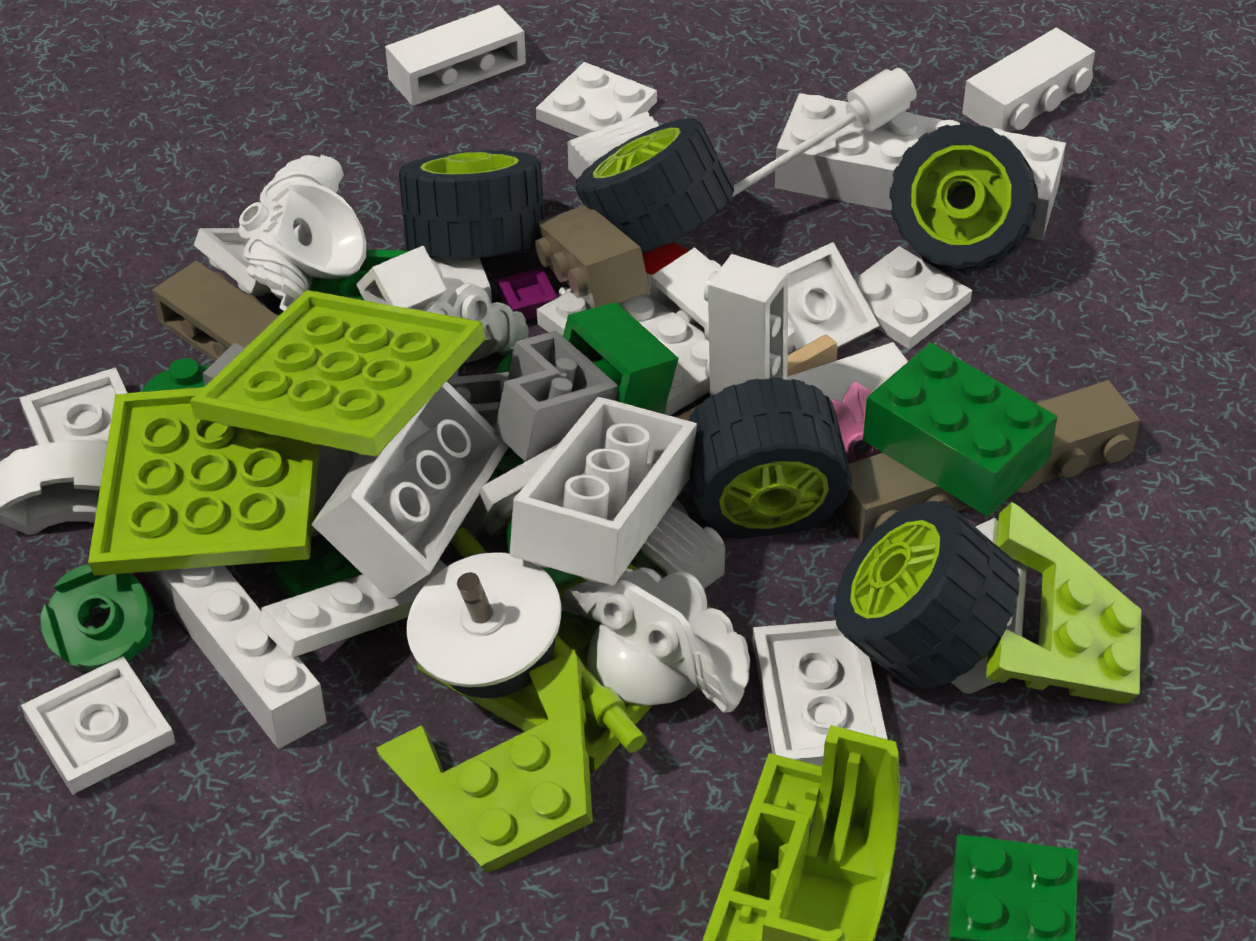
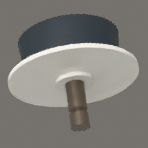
M509 553L473 555L445 567L433 576L420 590L411 606L407 620L408 643L416 661L427 673L442 682L448 683L458 692L476 698L506 696L532 683L528 672L550 661L554 652L555 637L561 621L562 608L560 596L549 574L542 567L536 566L530 561L510 556Z

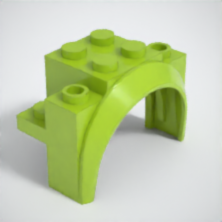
M830 725L824 744L823 766L772 753L768 754L702 941L875 940L889 888L899 823L900 777L899 752L896 741ZM812 819H813V823H812V827H811V832H810V836H809V828H810V825H811V822H812Z

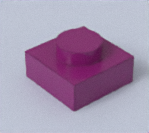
M543 268L497 279L498 294L503 304L509 306L513 312H521L525 317V321L537 318L538 308L558 298Z

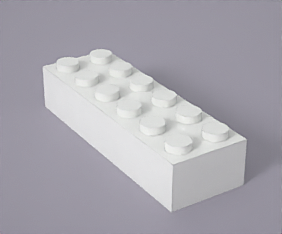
M799 93L778 143L776 159L846 116L845 106L848 102L829 99L820 95ZM905 111L872 132L864 127L858 128L853 123H850L775 170V188L891 211L892 203L891 199H889V194L894 179L892 175L896 166L901 162L904 152L908 147L911 148L918 141V138L925 133L929 134L937 130V127L948 124L949 126L960 125V123L954 120H941L915 115ZM992 128L997 134L1004 135L1013 142L1018 150L1021 151L1034 173L1035 184L1038 188L1036 201L1038 210L1036 219L1033 220L1030 227L1031 231L1028 238L1043 240L1060 183L1066 143L1050 140L1045 137L1027 136ZM965 187L956 193L954 198L956 209L968 208L974 202V188Z

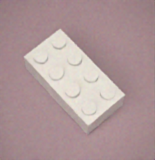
M446 381L377 457L360 454L311 525L390 600L430 574L480 494L478 491L481 486L487 483L509 446L494 433L495 429Z
M598 396L513 499L510 556L530 561L539 567L553 568L581 576L593 583H604L614 586L690 479L697 423Z

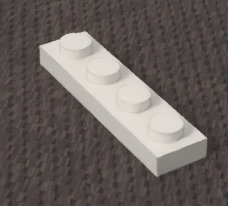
M439 559L430 574L390 600L361 574L262 607L258 625L290 658L407 618L411 606L423 586L447 566Z

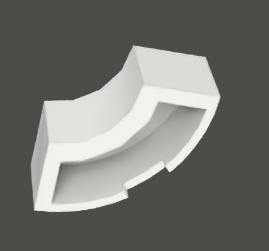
M93 439L90 441L65 440L49 442L16 450L9 457L0 461V523L27 535L37 534L48 526L66 521H88L95 523L108 441Z

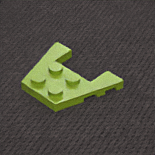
M1011 502L999 513L996 545L1009 557L1043 575L1039 644L1037 645L1006 629L988 654L986 678L1000 683H1005L1010 678L1025 680L1026 687L1044 690L1049 685L1068 688L1070 695L1117 704L1129 703L1140 694L1141 609L1022 508Z
M575 650L528 672L548 716L546 722L445 772L430 735L422 725L376 747L381 758L486 873L500 869L593 823L589 754L585 750L584 734L586 706L582 699L581 678H584L582 662Z

